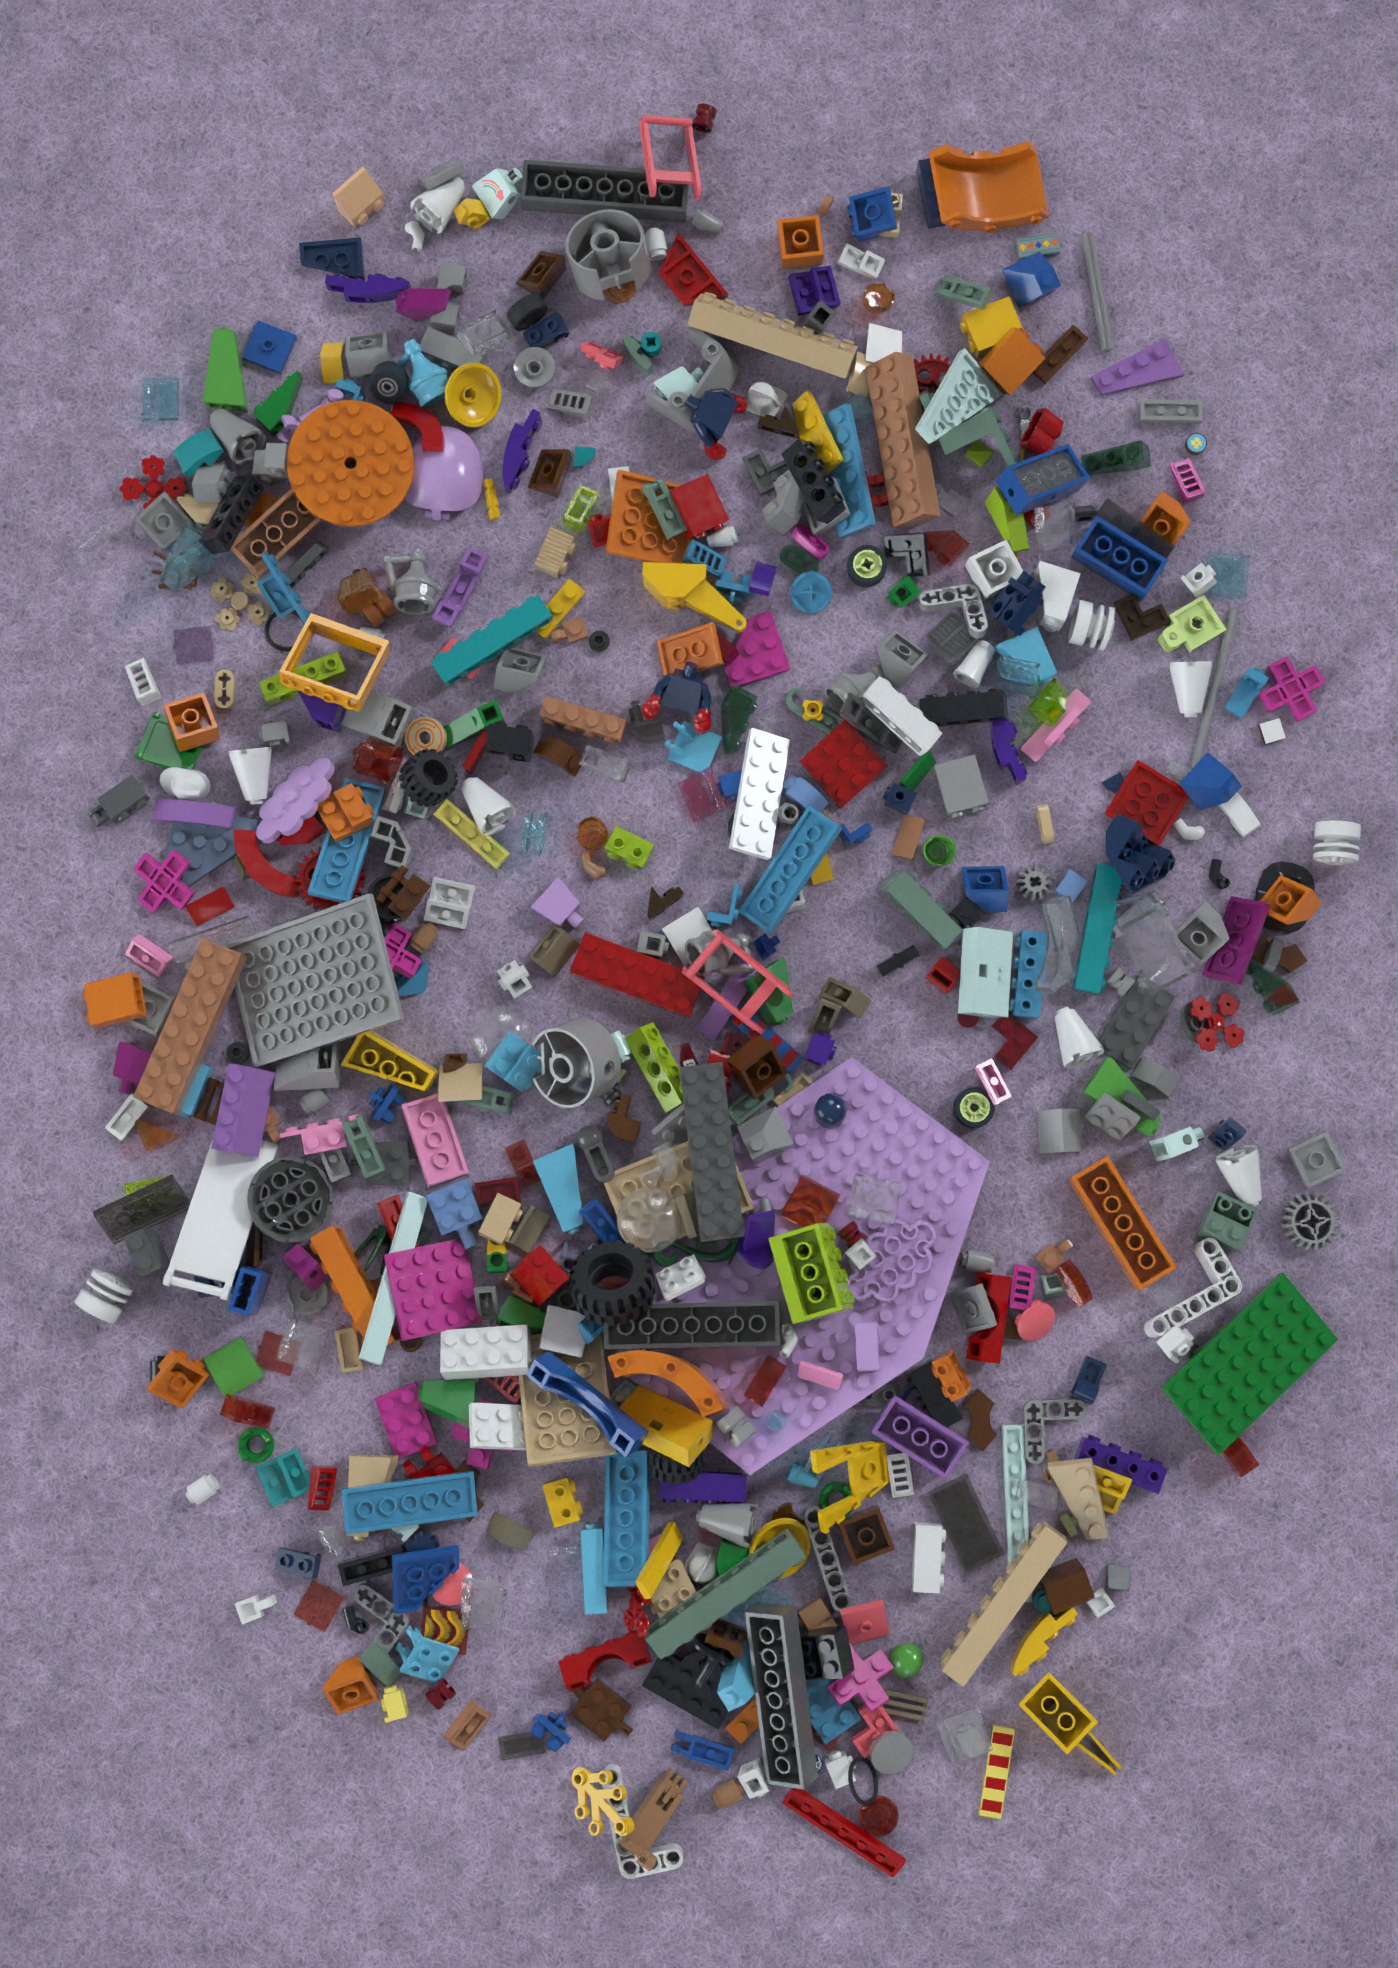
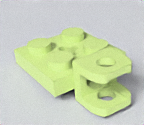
M1202 595L1168 616L1171 626L1167 627L1160 634L1158 642L1165 652L1174 651L1184 644L1190 653L1225 632L1226 628L1205 595ZM1192 619H1195V621H1201L1199 629L1193 627Z

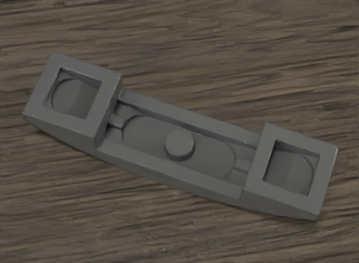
M849 693L839 711L841 715L866 737L896 754L903 740L867 709L864 702L852 693Z

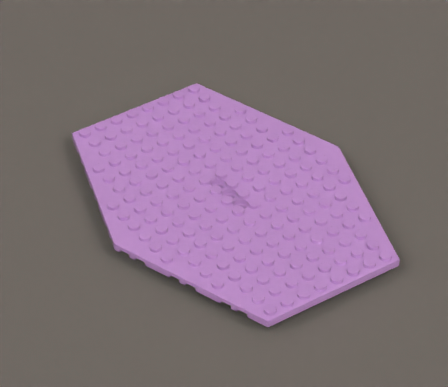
M852 1057L777 1107L795 1145L756 1164L752 1160L740 1132L732 1137L735 1161L754 1206L753 1209L742 1213L744 1233L748 1216L759 1214L761 1212L759 1200L769 1198L771 1209L775 1212L774 1236L807 1226L789 1216L792 1212H805L815 1222L814 1215L810 1209L802 1208L796 1211H788L786 1207L790 1200L794 1201L795 1199L796 1201L799 1198H812L813 1201L814 1199L818 1201L821 1209H823L820 1198L815 1194H809L804 1197L793 1196L795 1190L800 1185L804 1187V1185H811V1183L812 1185L818 1184L822 1188L825 1187L828 1195H830L829 1201L834 1206L830 1214L820 1210V1215L825 1218V1223H829L830 1227L832 1226L835 1231L836 1239H834L836 1248L840 1249L842 1255L840 1263L842 1269L846 1270L848 1278L854 1273L850 1267V1258L845 1253L849 1248L847 1247V1242L841 1239L837 1233L853 1220L858 1225V1230L863 1232L867 1238L876 1232L883 1233L885 1225L891 1220L900 1219L909 1226L917 1221L930 1222L937 1231L936 1242L929 1248L934 1260L932 1268L925 1274H917L914 1286L909 1289H900L898 1296L890 1302L878 1301L872 1295L863 1301L854 1300V1303H852L853 1309L806 1323L793 1324L775 1260L766 1269L751 1267L738 1252L730 1265L727 1259L721 1262L698 1260L706 1275L704 1283L666 1301L655 1274L667 1267L658 1265L652 1255L650 1262L653 1268L656 1287L652 1304L780 1301L781 1327L786 1323L791 1324L798 1339L789 1358L780 1355L779 1351L782 1346L619 1349L618 1353L643 1350L667 1353L683 1358L702 1369L718 1385L730 1406V1409L720 1413L704 1416L713 1420V1439L710 1443L749 1475L923 1359L990 1163L989 1160ZM827 1093L839 1095L845 1101L847 1107L846 1116L842 1124L831 1129L819 1125L814 1117V1107L817 1100ZM803 1201L804 1205L812 1206L811 1204ZM687 1235L675 1241L696 1249V1240L699 1236L689 1239ZM726 1239L716 1240V1247L711 1250L710 1246L706 1245L705 1251L718 1252L727 1247L730 1241H726ZM665 1246L662 1249V1255L666 1258L671 1257L674 1251L678 1253L677 1259L672 1265L690 1256L673 1246ZM877 1322L880 1370L857 1371L855 1324ZM806 1361L843 1373L844 1376L840 1389L836 1390L799 1378L800 1362ZM640 1374L629 1377L638 1385L701 1415L691 1397L675 1383L652 1374ZM738 1406L746 1415L745 1421H751L757 1431L739 1447L735 1448L728 1440L729 1434H723L716 1423Z

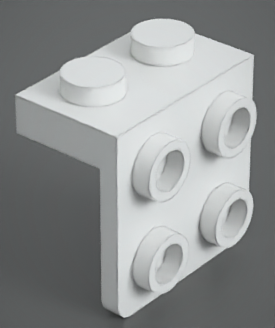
M694 1254L655 1274L666 1301L701 1285L705 1281L704 1278H706Z

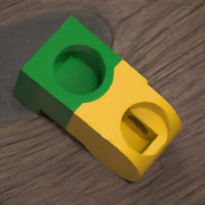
M488 1239L487 1270L489 1274L509 1273L506 1241L502 1246Z

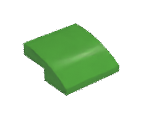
M242 1336L203 1358L215 1382L226 1398L264 1377L262 1369L254 1359L252 1351Z

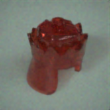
M369 736L367 741L360 743L358 747L354 748L353 768L357 770L356 773L374 776L380 782L390 785L402 763L403 747L383 745Z

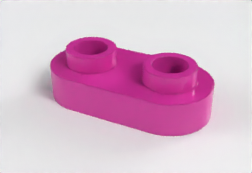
M799 524L792 532L794 541L802 545L814 559H824L829 553V546L819 536L813 535L812 530L807 526Z

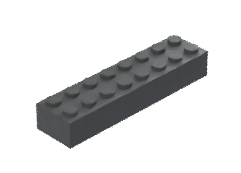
M524 160L520 201L522 210L588 215L600 210L613 209L627 212L636 219L686 222L689 184L656 182V196L650 197L646 170L642 168Z
M723 1062L679 1067L701 1242L744 1237Z
M780 1301L650 1304L643 1314L639 1313L637 1319H630L626 1324L615 1323V1326H608V1323H604V1349L782 1346Z
M757 1603L745 1611L766 1784L805 1790L818 1779L797 1606Z

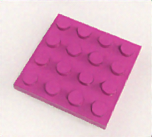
M461 1238L384 1254L401 1341L482 1322V1318L478 1315L476 1308L475 1284L468 1250L464 1249Z

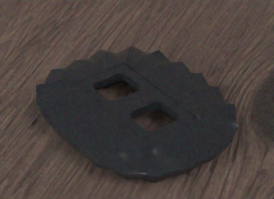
M1283 861L1272 863L1263 871L1259 879L1254 900L1260 901L1280 875L1311 888L1313 891L1315 890L1314 879L1308 870L1297 864ZM1267 915L1263 926L1275 932L1288 934L1301 929L1307 920L1287 925Z

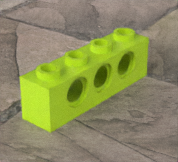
M338 651L296 667L294 671L295 674L326 685L349 676ZM279 674L259 682L265 700L270 706L299 696V690L287 688L280 683Z
M654 1022L640 1027L625 1037L632 1054L665 1113L682 1105L683 1095L679 1067Z

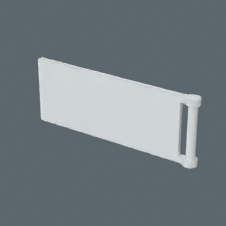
M262 1140L259 1157L211 1149V1142L172 1259L164 1276L163 1285L169 1287L171 1285L219 1296L220 1299L228 1301L253 1225L247 1203L249 1185L257 1171L266 1163L274 1160L278 1144ZM179 1271L223 1282L225 1285L223 1288L175 1277L174 1273Z

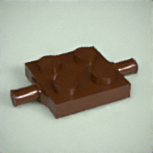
M596 1678L593 1684L585 1690L580 1688L572 1691L579 1699L570 1715L603 1742L617 1729L627 1737L631 1734L633 1728L628 1726L623 1720L632 1705L599 1678Z

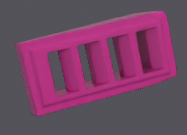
M1190 458L1169 465L1183 503L1205 495L1206 492ZM1187 465L1188 467L1187 469L1181 471L1177 470L1178 467ZM1186 473H1190V476L1181 478L1180 476ZM1193 480L1191 484H1184L1186 481ZM1193 487L1196 488V490L1191 492H1188L1187 490Z
M1014 1264L1007 1307L1026 1310L1031 1306L1036 1268ZM1018 1271L1030 1273V1277L1019 1276ZM1017 1280L1029 1282L1028 1286L1017 1284ZM1016 1288L1027 1290V1294L1015 1293ZM1018 1297L1026 1300L1025 1303L1014 1301V1298Z

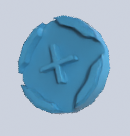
M804 572L797 576L792 583L790 591L791 600L795 607L802 612L818 613L825 609L831 600V584L819 572Z

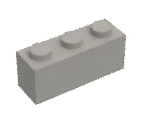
M427 327L420 343L421 353L432 363L440 364L441 368H445L449 372L452 369L456 370L459 366L466 363L484 364L487 358L485 350Z

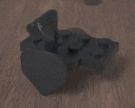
M698 1633L693 1641L696 1649L687 1652L683 1658L674 1653L668 1657L665 1656L661 1660L657 1657L644 1679L642 1687L714 1728L719 1729L729 1713L717 1693L723 1671L722 1664L726 1666L732 1665L735 1657L732 1656L729 1650L714 1648L709 1643H706L707 1633Z

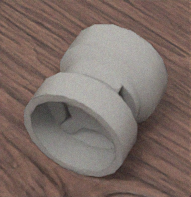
M1118 967L1112 973L1113 975L1106 980V984L1109 987H1114L1117 993L1123 996L1133 985L1135 979L1125 975L1124 970Z

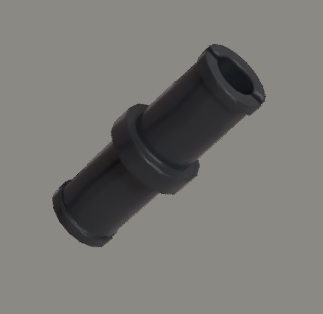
M911 945V947L898 954H892L893 957L876 966L882 977L897 968H903L904 964L919 957L920 954L916 947Z

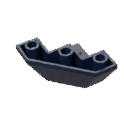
M1116 814L1106 830V856L1130 893L1135 894L1165 878L1168 872L1174 868L1176 859L1171 850L1149 842L1139 822Z

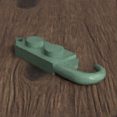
M796 687L787 693L785 702L791 711L802 717L804 707L802 708L794 703L792 698L795 693H805L806 691ZM823 706L822 720L810 719L806 722L828 735L844 719Z
M786 1074L783 1077L788 1084L785 1089L786 1093L793 1086V1079L790 1074ZM770 1087L756 1100L745 1093L729 1105L730 1125L738 1126L746 1122L769 1104L774 1098L773 1087Z

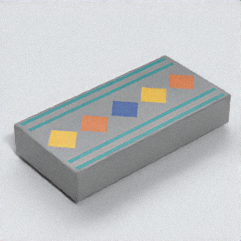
M1057 232L1016 238L1019 260L1037 252H1040L1044 257L1058 255L1061 252Z

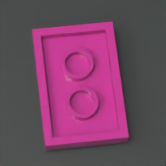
M416 1382L374 1398L392 1448L398 1459L418 1452L425 1445L431 1447L438 1444L427 1411L424 1409L422 1401L418 1399L419 1390Z

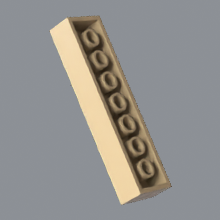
M709 292L701 293L694 300L688 326L845 379L850 372L858 346L854 345V342L851 340L842 339L841 341L835 339L833 334L814 332L815 329L810 326L804 325L803 328L796 326L792 320L783 319L782 321L776 319L774 314L755 312L756 309L751 306L745 305L744 308L737 306L735 301L717 299L715 294Z
M1044 1520L1041 1524L1037 1523L1031 1531V1539L1028 1542L1025 1540L1021 1544L1016 1560L1012 1558L1008 1562L1003 1578L999 1576L992 1585V1593L990 1596L986 1594L979 1603L980 1610L977 1614L973 1612L966 1622L968 1623L967 1628L957 1633L952 1649L947 1648L941 1656L942 1671L962 1687L969 1681L1068 1543L1065 1535Z

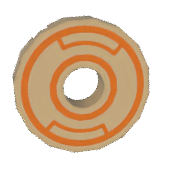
M419 717L408 725L405 732V743L413 755L427 748L428 750L436 749L438 753L439 751L442 752L445 748L447 733L438 720L431 717ZM425 732H428L431 736L427 744H424L421 739Z

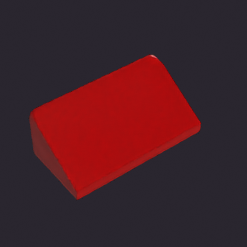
M224 887L185 906L196 926L235 908Z

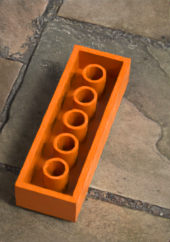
M1108 1156L1101 1157L1067 1178L1135 1290H1142L1177 1268Z
M332 1225L311 1237L312 1243L310 1247L313 1253L319 1255L322 1260L320 1266L325 1274L329 1273L332 1282H330L332 1289L336 1294L339 1293L343 1299L341 1305L346 1313L350 1312L353 1318L351 1320L353 1328L356 1332L360 1331L362 1337L365 1338L377 1293L341 1226ZM392 1325L387 1346L400 1339L394 1325Z

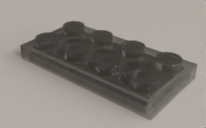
M172 1174L93 1211V1215L115 1245L123 1241V1237L137 1230L151 1228L188 1211L191 1201Z
M967 1473L927 1492L965 1573L1005 1554Z

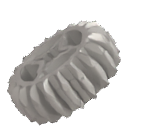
M1303 1193L1302 1197L1300 1195L1295 1196L1296 1202L1293 1200L1288 1201L1292 1208H1283L1288 1213V1216L1281 1215V1219L1287 1220V1224H1281V1227L1288 1228L1284 1232V1236L1292 1235L1289 1239L1290 1243L1296 1242V1247L1301 1248L1303 1246L1305 1251H1309L1310 1248L1313 1251H1318L1319 1246L1326 1248V1242L1333 1243L1330 1235L1337 1236L1338 1233L1334 1231V1228H1340L1341 1226L1335 1224V1220H1339L1340 1216L1333 1215L1337 1211L1336 1207L1329 1208L1332 1205L1331 1200L1325 1202L1324 1195L1318 1198L1317 1193H1312L1311 1196L1308 1193ZM1311 1204L1318 1206L1325 1216L1319 1217L1315 1210L1312 1209ZM1304 1206L1302 1218L1295 1220L1298 1210ZM1310 1219L1320 1220L1311 1225L1302 1224V1222H1307ZM1326 1223L1324 1232L1317 1238L1319 1226ZM1296 1227L1305 1228L1307 1235L1310 1236V1240L1301 1236Z

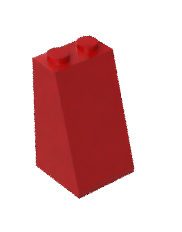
M539 1245L529 1253L511 1273L513 1278L533 1298V1301L538 1306L568 1282L570 1277L543 1245Z

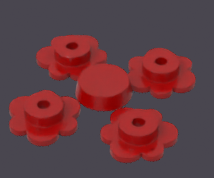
M155 455L144 458L141 462L144 467L142 470L143 474L153 479L146 483L145 488L142 484H139L138 478L131 479L129 477L123 479V485L119 488L123 493V498L127 501L132 499L138 500L140 494L145 490L146 495L151 499L149 503L143 504L144 509L159 497L163 490L172 500L177 499V497H184V492L188 491V487L184 485L185 481L182 477L169 478L168 483L164 486L160 481L155 480L159 475L164 474L163 467L165 466V461L162 458H157Z
M1226 992L1220 994V1000L1217 1001L1220 1013L1212 1014L1210 1010L1211 1003L1209 1001L1206 1002L1204 996H1198L1197 999L1191 1001L1193 1006L1190 1009L1191 1015L1197 1017L1200 1021L1207 1018L1209 1029L1202 1028L1200 1034L1196 1035V1042L1200 1044L1201 1050L1214 1051L1215 1044L1218 1043V1038L1215 1037L1216 1032L1221 1030L1225 1034L1224 1041L1231 1048H1236L1238 1044L1244 1042L1242 1038L1244 1036L1243 1028L1238 1027L1235 1023L1225 1026L1223 1016H1233L1235 1010L1239 1008V1003L1235 1000L1233 994Z
M637 1586L627 1587L628 1591L631 1592L629 1609L624 1612V1624L628 1627L629 1632H632L635 1626L638 1636L640 1638L646 1637L649 1620L647 1619V1613L641 1611L643 1602L648 1605L652 1598L644 1599Z

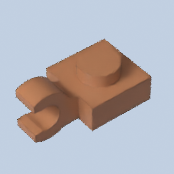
M582 616L563 622V629L550 632L553 644L567 639L568 643L571 644L589 637Z
M269 1105L264 1134L268 1132L272 1141L277 1144L284 1140L280 1138V1132L276 1127L281 1124V1121L271 1105Z
M1067 1238L1056 1247L1050 1243L1035 1258L1049 1274L1065 1261L1062 1254L1069 1250L1073 1244Z
M506 1272L500 1285L508 1289H514L511 1295L520 1297L530 1305L533 1298L526 1293L511 1273Z

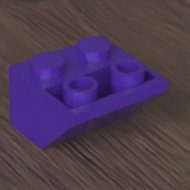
M298 691L311 717L319 727L336 732L340 731L346 708Z

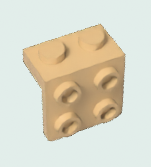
M676 1559L670 1563L653 1594L652 1600L649 1602L652 1612L654 1614L657 1613L659 1618L696 1593L681 1560Z

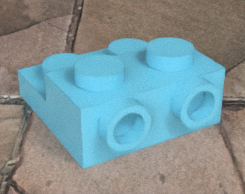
M508 1031L484 1066L523 1092L524 1089L527 1090L532 1086V1077L535 1073L542 1071L541 1059H537V1056L541 1055V1053Z

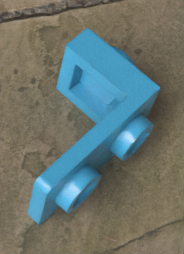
M338 379L335 386L337 390H340L343 395L353 398L352 400L365 402L366 396L362 387L357 386L352 380L345 379L344 381Z
M1250 667L1243 674L1225 705V709L1243 718L1258 691L1265 685L1269 677L1265 676L1262 670Z
M735 882L729 915L708 911L707 922L711 923V927L723 928V925L732 927V922H737L739 909H735L736 901H741L743 890L739 888L738 882Z

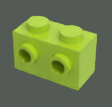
M618 826L615 827L605 846L608 857L616 861L620 858L627 862L626 866L636 871L638 868L644 869L654 850V844Z

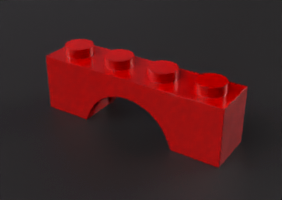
M978 1272L976 1285L983 1284L997 1325L979 1330L976 1334L969 1337L966 1359L1000 1364L1011 1277Z
M634 1630L626 1633L625 1637L609 1639L605 1641V1644L598 1647H587L582 1653L564 1656L563 1660L558 1661L565 1687L569 1692L590 1685L594 1670L606 1660H621L628 1664L631 1669L652 1662L645 1637L640 1638L638 1631Z

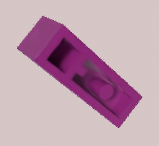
M409 288L400 292L397 296L395 312L414 321L423 320L446 310L451 290Z

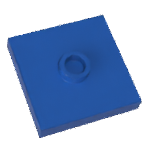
M258 320L242 359L281 374L297 336Z

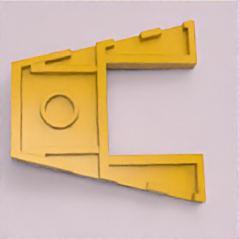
M873 1440L810 1451L812 1471L817 1474L847 1460L851 1489L850 1496L818 1511L820 1532L824 1534L830 1532L829 1528L832 1525L841 1523L849 1511L859 1508L861 1501L866 1497L871 1498L890 1482L886 1444L884 1441Z

